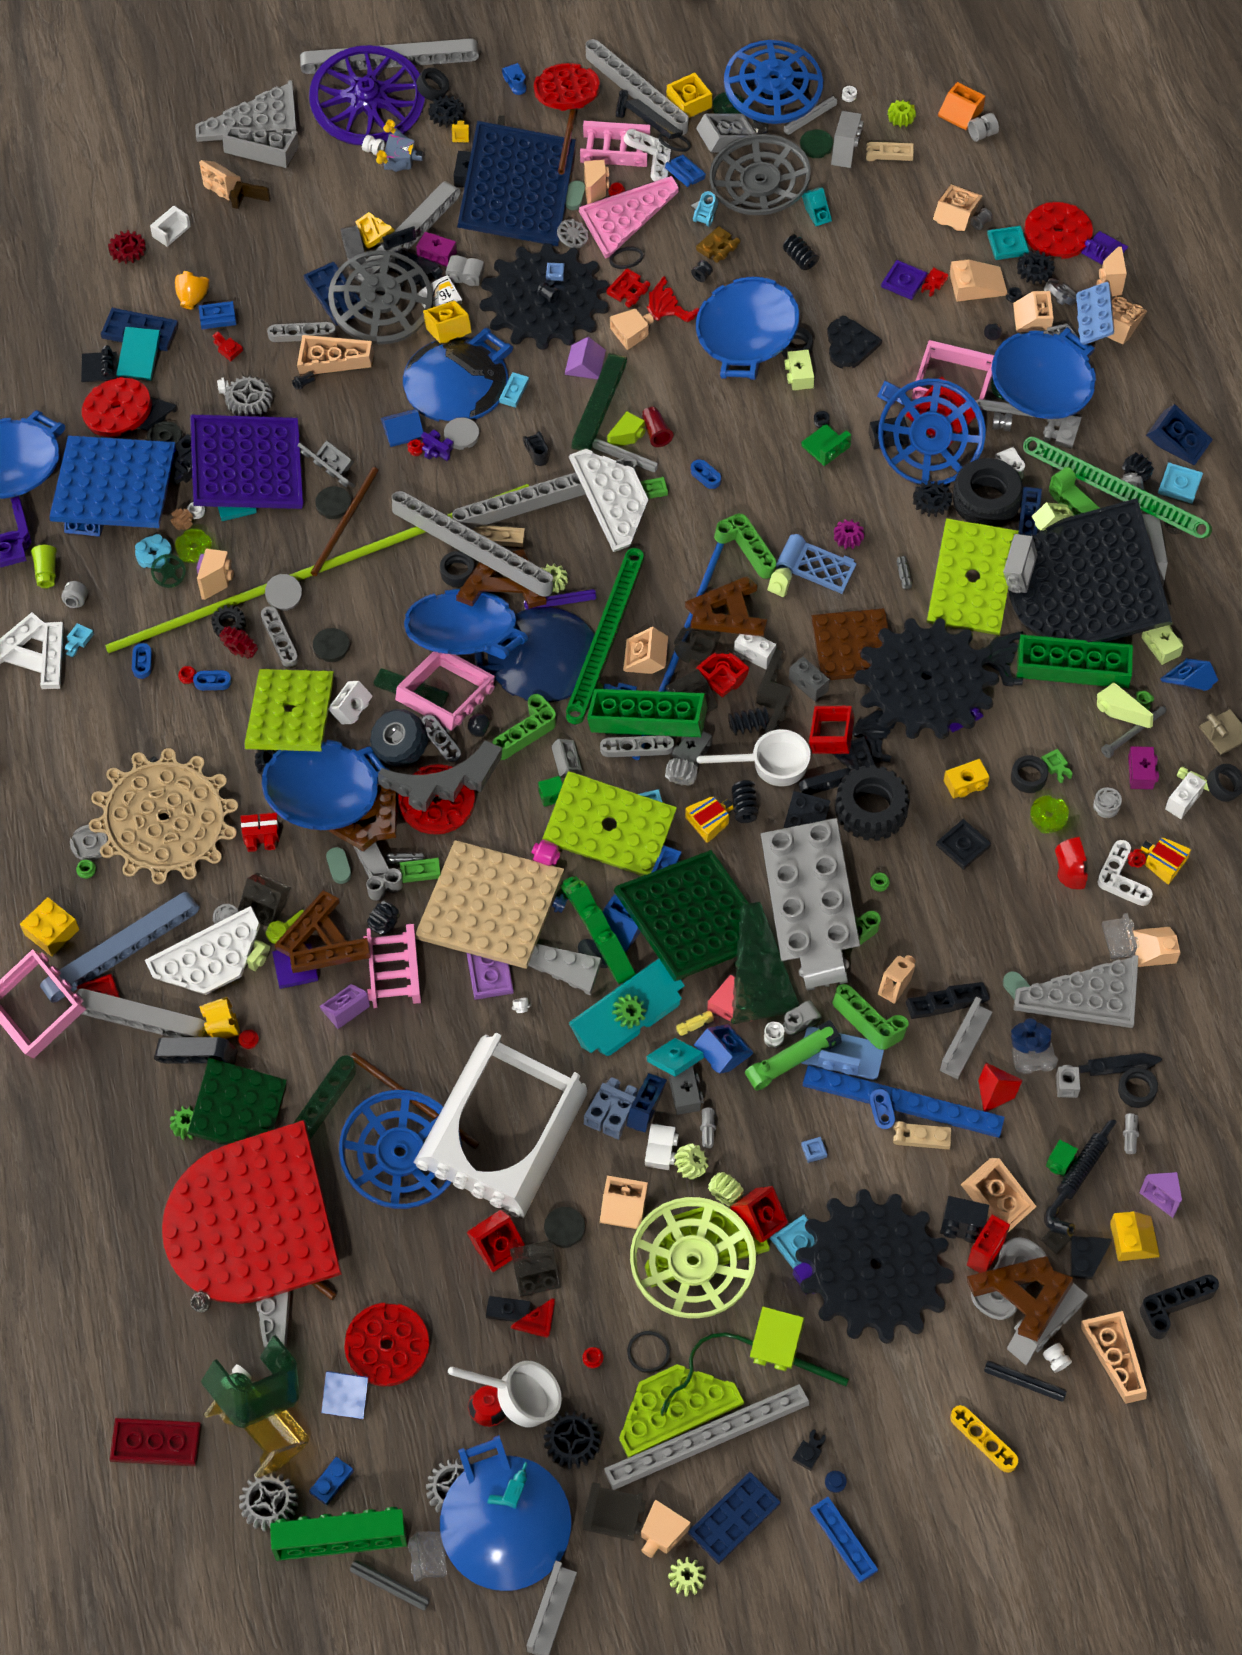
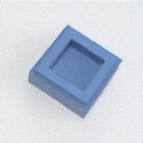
M547 263L546 280L563 281L564 263Z
M821 1137L801 1142L808 1163L827 1158V1152Z

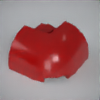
M714 653L696 667V671L702 683L709 690L712 688L723 698L733 688L737 690L748 675L749 667L731 653Z
M1075 837L1061 842L1055 848L1059 864L1057 877L1068 888L1085 889L1088 874L1087 872L1084 873V861L1087 860L1080 837Z

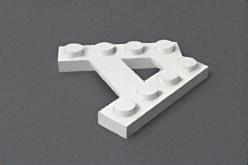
M31 612L0 638V664L8 662L41 673V689H60L63 622L44 623ZM31 638L42 641V654L22 648V646Z

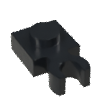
M814 1429L810 1432L809 1443L803 1440L792 1458V1461L809 1471L813 1469L822 1453L817 1447L822 1446L826 1439V1436L823 1435L821 1440H815L816 1430Z

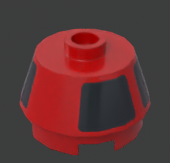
M489 1385L480 1387L469 1398V1414L478 1424L492 1427L506 1419L507 1416L503 1412L498 1400V1388Z

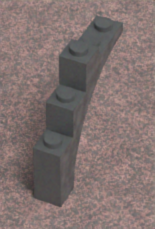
M484 741L480 748L466 761L448 770L427 775H408L381 768L378 773V784L385 789L398 792L401 796L409 797V805L416 810L426 812L436 795L444 800L454 802L464 785L471 790L482 792L502 758V748Z

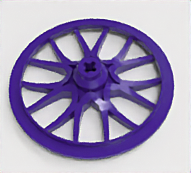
M372 45L351 47L328 58L316 71L309 90L310 107L318 124L336 139L361 146L367 135L373 136L374 139L384 140L387 143L389 134H392L385 131L370 134L373 120L381 129L385 126L377 113L378 108L386 109L402 122L396 125L394 129L397 128L401 133L405 134L420 117L425 97L417 90L416 81L420 74L407 58L391 49ZM364 54L367 75L363 78L357 77L350 66L348 57ZM368 54L385 56L386 58L372 72ZM345 59L349 76L330 68ZM390 59L403 66L390 79L386 81L377 80ZM405 70H407L414 82L410 84H395ZM328 73L350 87L346 90H337L320 83L325 74ZM319 89L335 97L319 103ZM415 89L416 91L414 101L395 100L386 95L391 92ZM344 102L351 103L345 111L330 119L322 111V108ZM413 106L406 118L396 109V107ZM364 111L368 116L366 134L350 132L357 115ZM349 118L346 130L333 124Z

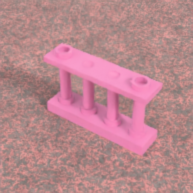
M584 121L583 135L588 139L586 149L580 148V163L604 160L605 164L647 167V153H643L639 149H636V152H627V144L624 142L623 137L629 129L650 135V125ZM594 138L604 139L603 150L593 149ZM611 139L621 140L620 151L610 150Z
M414 924L406 925V932H403L401 935L372 937L371 929L368 928L367 936H363V938H368L370 948L371 989H367L368 1000L373 1002V1008H378L377 998L403 995L412 997L413 1004L421 1003ZM400 942L408 945V950H404V952L373 955V945ZM397 960L409 961V967H406L405 970L375 973L374 963ZM407 977L411 981V985H407L404 988L376 990L375 980Z

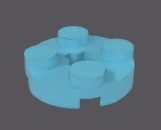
M159 534L144 538L135 545L137 562L143 568L148 567L151 570H158L170 562V557L172 556L171 545ZM151 551H156L157 554L153 555L149 553H151Z

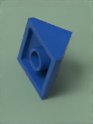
M413 409L381 418L390 447L409 443L415 439H423L421 437L423 429L417 410Z

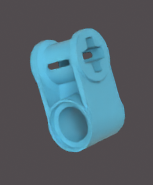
M707 191L701 195L699 204L694 212L693 222L698 221L706 224L708 227L711 226L718 206V199L712 192ZM713 197V202L706 204L707 198Z

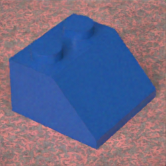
M729 1024L707 1028L694 1044L698 1050L703 1052L704 1058L711 1064L712 1069L719 1074L730 1072L754 1053Z

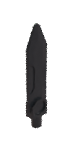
M1146 1053L1092 1059L1088 1060L1087 1064L1079 1065L1078 1067L1079 1073L1089 1072L1090 1076L1124 1073L1130 1068L1135 1067L1149 1069L1161 1062L1162 1058Z

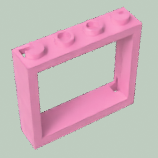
M929 340L916 381L924 379L930 358L985 370L988 372L979 399L985 400L992 379L991 367L994 355ZM921 386L914 388L912 399L915 400L923 397L929 389Z
M433 651L397 686L395 700L422 715H435L444 727L452 731L463 722L467 715L473 712L477 705L483 702L488 694L490 695L493 692L495 676L455 654ZM439 666L479 686L453 714L414 693Z
M33 949L0 980V1000L40 964L73 1004L32 1043L0 1005V1024L25 1055L35 1058L78 1018L86 1008L82 1004L84 1002L77 993L74 994L70 990L72 988L70 983L60 978V971L48 963L49 958L43 952L38 953Z

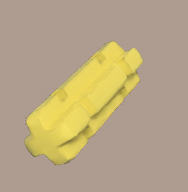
M706 1011L702 1013V1016L697 1015L687 1020L685 1024H678L676 1026L678 1034L683 1036L688 1033L687 1031L691 1032L704 1026V1023L708 1024L714 1021L712 1012Z

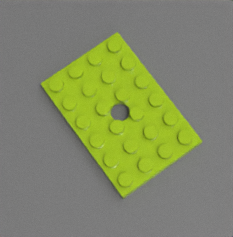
M946 518L927 623L933 624L935 620L941 618L945 620L948 627L1000 636L1009 587L1007 586L1003 571L1014 534H1018L1019 531ZM969 570H976L980 574V579L976 582H970L966 578V573Z
M259 669L244 743L245 749L322 751L334 671ZM286 705L296 706L292 709V712H286L283 708Z
M568 771L542 840L552 842L558 845L559 848L644 876L651 873L660 855L677 807ZM605 818L615 819L617 827L611 831L605 830L602 826Z

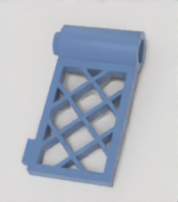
M799 534L789 536L776 563L777 569L789 568L791 573L843 594L856 567L854 559L847 556L840 557L806 543ZM806 551L815 552L816 557L808 559ZM829 558L833 564L825 566L822 559ZM819 561L821 567L813 569L811 562ZM807 564L809 571L804 572L798 568L801 565ZM846 565L851 568L849 571L842 573L839 566ZM835 567L838 574L830 576L827 569ZM824 571L826 578H818L815 573ZM841 578L843 584L841 587L837 586L832 580Z

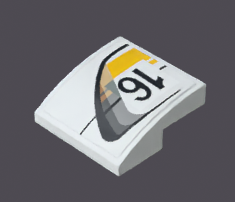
M448 275L430 283L432 289L431 308L454 300L459 305L462 304V299ZM426 287L419 291L417 295L427 298Z

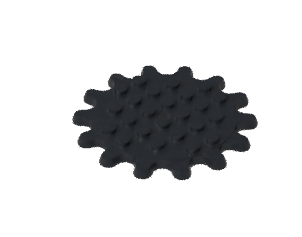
M544 243L539 253L532 254L524 247H518L515 252L517 258L515 261L496 260L494 269L499 273V276L484 278L481 282V288L491 292L492 296L481 300L479 308L482 311H493L497 315L491 320L490 328L494 331L502 328L511 329L510 341L513 344H520L528 337L533 338L536 341V347L540 350L547 349L550 340L553 338L561 339L565 345H573L576 340L574 336L576 330L582 329L589 333L595 332L597 324L591 319L592 315L596 313L605 314L610 310L608 303L598 298L600 294L607 292V289L610 287L609 282L593 278L599 272L600 266L596 261L586 264L579 263L577 260L580 255L576 248H570L565 254H557L554 252L552 244ZM547 263H564L563 281L546 280ZM546 281L552 288L559 289V297L554 303L548 302V299L544 296L537 295V289L542 282Z
M913 618L905 621L903 633L896 634L887 628H883L878 633L882 646L880 648L864 647L860 651V657L870 664L868 669L859 670L854 674V681L856 683L865 684L870 688V692L861 698L860 703L865 708L877 706L882 709L883 714L879 718V724L882 727L887 728L895 722H902L906 726V736L910 739L917 738L920 731L924 728L932 729L937 738L946 739L949 736V726L952 723H959L967 729L975 726L976 721L971 715L972 709L982 708L988 710L993 707L992 698L986 695L983 690L987 686L997 685L999 683V676L995 672L984 670L982 667L984 663L991 660V651L987 648L972 649L969 646L973 639L972 632L964 629L958 634H950L946 631L947 624L945 620L941 618L935 620L933 626L928 629L919 627ZM924 673H926V675H929L932 678L929 680H925L922 678V676L924 675Z
M861 1189L856 1193V1204L852 1207L845 1206L837 1198L829 1199L826 1207L830 1213V1219L827 1222H821L816 1219L807 1220L805 1229L814 1237V1244L811 1247H801L795 1253V1257L799 1262L807 1263L812 1268L811 1276L802 1280L800 1289L806 1294L818 1293L823 1297L824 1304L818 1312L820 1319L823 1321H830L835 1316L844 1317L848 1324L846 1332L851 1339H858L867 1327L874 1328L878 1332L880 1341L885 1344H889L894 1340V1329L898 1325L906 1326L913 1334H920L924 1330V1324L920 1317L921 1312L924 1309H930L940 1313L946 1307L944 1300L936 1293V1286L941 1283L949 1284L954 1280L953 1271L941 1266L937 1261L938 1255L947 1251L949 1247L948 1241L942 1237L931 1238L926 1234L925 1228L930 1222V1216L926 1211H919L914 1216L906 1215L902 1211L903 1200L899 1194H891L883 1205L876 1204L872 1200L870 1192L866 1189ZM875 1259L881 1264V1268H872L870 1261Z

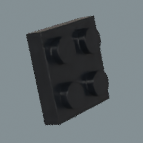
M962 819L936 842V846L964 870L991 847V843L967 821Z

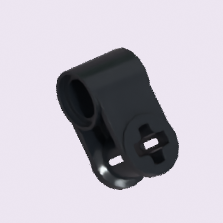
M538 431L535 435L523 436L524 446L531 456L533 463L537 466L546 465L549 461L548 447L542 433Z

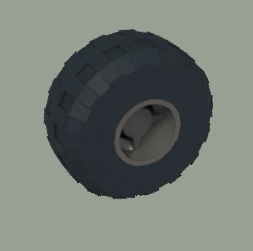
M394 709L386 712L378 718L372 728L370 737L371 748L379 759L390 766L402 767L411 765L426 750L428 736L425 724L422 723L417 715L405 709Z

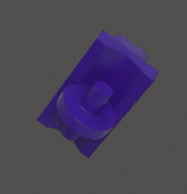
M435 430L428 434L425 432L421 434L423 438L422 443H424L422 450L425 451V458L441 457L446 461L450 459V451L454 447L452 440L446 438L443 442H440L441 436Z

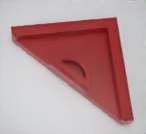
M112 974L76 986L77 990L87 989L120 998Z
M550 1299L513 1323L511 1329L546 1338L549 1337L555 1299Z

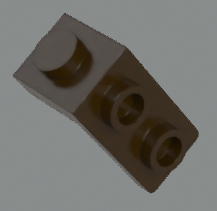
M238 181L229 194L232 208L239 209L244 197L268 202L271 199L269 188Z

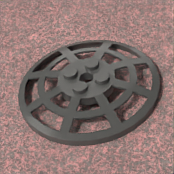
M768 134L751 135L733 141L717 154L710 168V185L717 199L727 208L746 215H767L790 207L805 193L811 178L809 160L804 151L786 138ZM759 143H771L785 148L780 155L771 152H760ZM752 144L753 153L742 156L736 161L728 156L736 149ZM790 151L800 158L804 165L803 169L794 171L791 163L785 159ZM761 158H771L775 162L773 164L761 162ZM754 159V163L748 165L746 168L740 165L745 161ZM724 160L730 165L725 181L715 180L716 171ZM783 164L789 173L780 175L778 167ZM734 170L741 173L740 181H730ZM806 174L805 183L798 194L791 193L795 186L796 177ZM758 178L764 179L763 181H757ZM791 179L786 191L779 188L782 181ZM716 186L726 187L734 201L729 203L719 195ZM731 187H741L745 193L738 197ZM773 193L780 195L777 199L767 202L766 196ZM750 196L759 197L760 203H752L745 200ZM785 198L791 199L783 205L768 209V206L774 205ZM743 204L750 207H761V210H750L737 206Z
M377 250L354 256L336 271L330 283L328 300L333 318L347 334L358 340L372 341V344H390L412 336L425 323L424 313L412 326L405 317L412 311L415 302L425 304L424 310L432 307V289L427 275L413 260L399 253ZM369 256H383L382 261L370 262L364 265H360L357 260ZM390 257L406 261L415 269L407 272L399 265L389 262ZM351 265L356 269L348 277L345 285H335L340 273L347 266ZM373 266H381L380 273L372 275L366 269ZM388 267L398 270L402 275L396 278L388 275ZM360 273L364 278L361 286L351 285L353 279ZM421 274L426 284L427 298L417 295L416 285L412 277ZM408 280L412 293L401 291L400 283ZM382 290L385 292V294L383 296L376 295V292ZM334 292H344L345 303L349 310L342 316L339 315L336 309ZM349 292L360 293L361 301L353 306ZM401 298L410 300L403 312L397 307ZM365 307L373 312V318H368L358 311ZM392 311L395 317L379 320L380 313ZM354 315L360 321L370 324V335L355 330L346 321ZM400 322L405 329L397 334L377 336L378 326Z

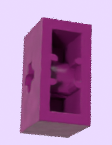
M424 232L416 246L417 256L445 267L448 266L450 256L457 254L456 241L428 232Z
M1130 747L1128 754L1130 789H1153L1155 782H1158L1159 772L1155 771L1158 757L1157 754H1154V747Z

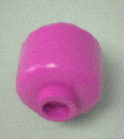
M542 840L539 844L535 843L531 852L534 854V861L547 866H555L561 855L559 846L547 840Z

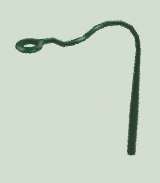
M726 1332L710 1334L700 1339L692 1349L689 1357L690 1371L687 1379L682 1385L674 1388L665 1399L660 1415L664 1416L675 1393L685 1388L691 1381L694 1372L693 1358L702 1343L716 1337L738 1339L751 1346L753 1341ZM795 1357L793 1365L847 1387L848 1378Z

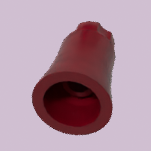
M654 406L646 408L643 411L642 418L645 421L651 445L663 447L669 444L674 434L667 426L661 413Z

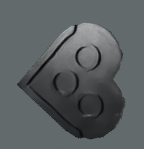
M844 315L831 322L827 328L828 341L831 344L829 348L830 361L842 369L843 367L850 366L855 368L882 345L881 338Z

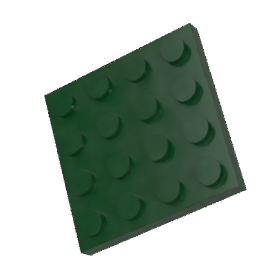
M209 1058L187 1134L228 1145L274 1130L287 1080Z

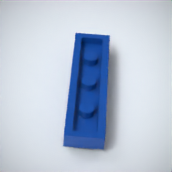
M826 1497L810 1508L811 1513L859 1584L878 1572L877 1567L829 1497Z

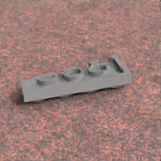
M536 944L528 966L540 972H546L557 980L561 979L569 983L570 986L579 988L591 996L602 961L599 957Z
M291 1291L257 1301L256 1303L265 1349L287 1348Z

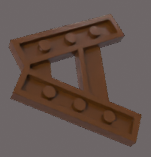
M523 549L513 551V553L528 561ZM481 562L478 563L456 595V601L470 606L476 603L483 591L522 593L529 609L546 605L545 596H540L509 578L493 577L497 571Z
M746 576L685 601V608L693 614L691 628L764 637L767 619L750 618L743 598L756 592L757 585ZM726 604L729 615L716 614L712 610Z
M377 784L376 800L365 816L351 825L327 831L363 852L377 840L396 838L397 792L385 789L380 784ZM376 815V822L365 827L356 824Z
M324 890L275 944L276 950L290 957L293 973L371 958L368 938L347 942L328 917L340 902L337 897ZM316 930L327 946L307 949L304 943Z
M1047 1256L967 1276V1283L974 1297L998 1291L1026 1315L1018 1328V1335L1038 1342L1073 1285V1277L1054 1271ZM1038 1281L1044 1287L1037 1299H1035L1019 1285Z

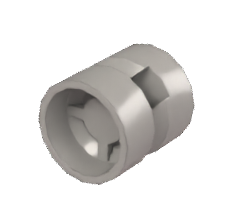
M988 113L981 116V118L970 120L968 122V131L971 138L977 142L986 138V136L990 137L999 132V125L995 115Z

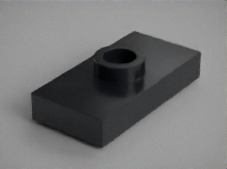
M489 1296L486 1318L517 1322L529 1314L531 1302Z

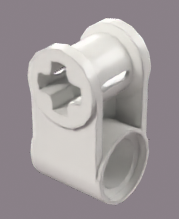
M1013 447L995 455V459L1011 465L1019 473L1021 479H1023L1022 471L1025 468V463Z

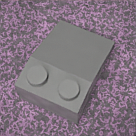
M704 114L696 127L710 152H720L724 147L737 139L756 135L744 114Z

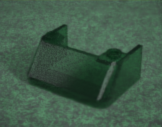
M276 1335L272 1336L259 1357L271 1371L272 1375L252 1383L243 1373L229 1375L221 1363L215 1359L201 1380L202 1385L230 1421L237 1427H248L293 1407L299 1399L297 1362Z

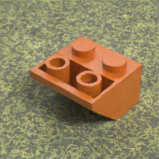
M957 82L948 92L938 117L967 130L968 122L977 118L983 111L985 95Z

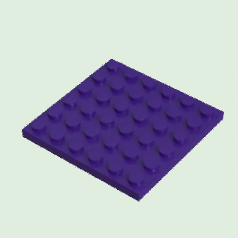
M190 415L193 506L302 509L300 447L297 446L299 444L298 418Z

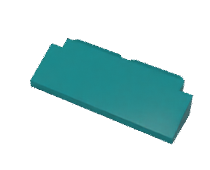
M657 959L568 1023L583 1049L590 1053L598 1049L600 1053L610 1056L640 1034V1028L643 1026L651 1027L676 1009L682 999L677 991L685 985L681 979L674 981L660 959ZM627 994H630L631 998L638 996L637 1003L643 1001L644 1004L641 1006V1009H646V1012L641 1013L645 1019L639 1020V1026L633 1024L631 1029H628L627 1024L621 1027V1020L614 1021L618 1015L612 1014L613 1010H617L613 1004L615 1002L619 1003L618 998L621 996L625 998ZM626 1009V1013L632 1014V1010Z

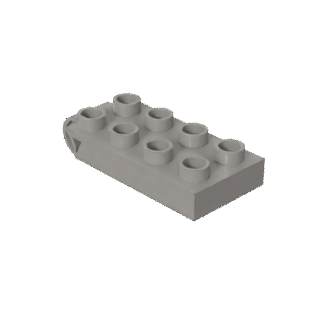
M837 818L761 833L781 961L800 958L801 968L799 969V975L804 978L807 991L822 985L829 987L830 984L840 982V984L848 983L846 969L849 968V961L844 959L842 949L860 946V940Z

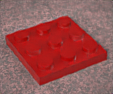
M933 386L923 395V397L932 396ZM946 387L940 388L939 397L950 401L957 408L966 402L955 391ZM931 402L921 403L914 407L919 414L929 412ZM938 403L937 413L947 417L953 412L947 406ZM971 407L963 413L968 427L976 418L975 413ZM908 412L906 418L913 422L914 418ZM956 418L950 423L952 432L961 434L962 427L959 419ZM928 429L926 430V435L934 438L935 431Z

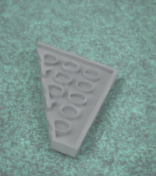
M289 80L286 85L279 88L276 86L270 91H265L255 96V99L248 103L244 101L238 106L225 110L222 115L216 118L211 117L204 122L196 124L197 142L223 140V135L229 126L251 128V131L266 129V132L283 130V133L296 131L292 80Z
M1133 955L1131 958L1121 961L1119 959L1112 963L1098 965L1083 972L1077 971L1071 975H1063L1041 984L1036 983L1030 987L1018 988L1015 991L1014 1010L1133 1028L1138 955Z

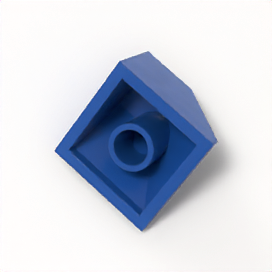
M1187 658L1160 678L1161 682L1203 691L1211 689L1213 684L1218 681L1210 661Z

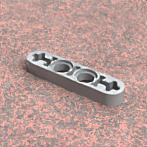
M330 322L274 324L269 326L267 330L268 338L272 342L302 341V335L332 338L336 335L335 326ZM310 329L315 331L313 334L306 333ZM296 330L297 333L295 335H290L289 331Z
M270 606L263 608L261 611L262 622L281 663L287 668L296 666L298 663L296 650L277 610ZM267 614H270L272 616V622H270V619L267 616ZM274 627L281 628V631L278 633H273L271 630ZM281 641L288 643L285 647L278 646V643ZM287 652L289 653L290 658H292V660H289L286 657Z
M669 736L605 738L600 743V752L605 757L668 755L674 749V741ZM628 743L631 744L633 748L630 750H625L622 748V746ZM643 743H650L652 747L650 749H643L641 745ZM663 743H667L668 747L664 748ZM607 745H610L611 750H607Z

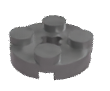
M1050 278L1044 287V291H1050V294L1055 296V300L1061 305L1065 303L1070 306L1074 305L1077 301L1076 293L1066 284L1059 285L1057 284L1059 280Z

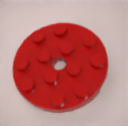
M574 63L557 64L543 70V74L537 76L534 80V94L537 100L545 106L559 109L560 111L583 108L597 97L600 90L597 74L590 68L584 69L581 68L580 64Z
M1047 202L1036 207L1027 216L1024 226L1025 239L1034 251L1038 250L1039 254L1045 252L1046 257L1056 256L1061 257V259L1081 254L1082 250L1086 247L1085 242L1087 239L1091 240L1093 233L1089 217L1077 206L1063 202ZM1054 228L1062 229V231H1055Z
M119 377L106 381L92 389L83 403L82 417L88 429L97 435L104 437L121 436L122 432L129 429L133 431L146 420L151 411L152 400L144 384L135 379Z
M442 764L427 765L419 768V771L412 775L433 774L453 767ZM464 785L454 802L441 799V801L435 804L432 801L426 812L414 809L409 805V797L398 794L399 809L404 820L412 828L426 834H445L458 829L470 818L475 806L474 790Z
M385 1302L369 1306L356 1315L346 1331L344 1350L348 1364L356 1375L369 1377L368 1383L376 1386H394L411 1379L422 1368L429 1352V1337L423 1320L416 1312L401 1304H386ZM384 1340H391L393 1342L391 1349L381 1348V1343Z

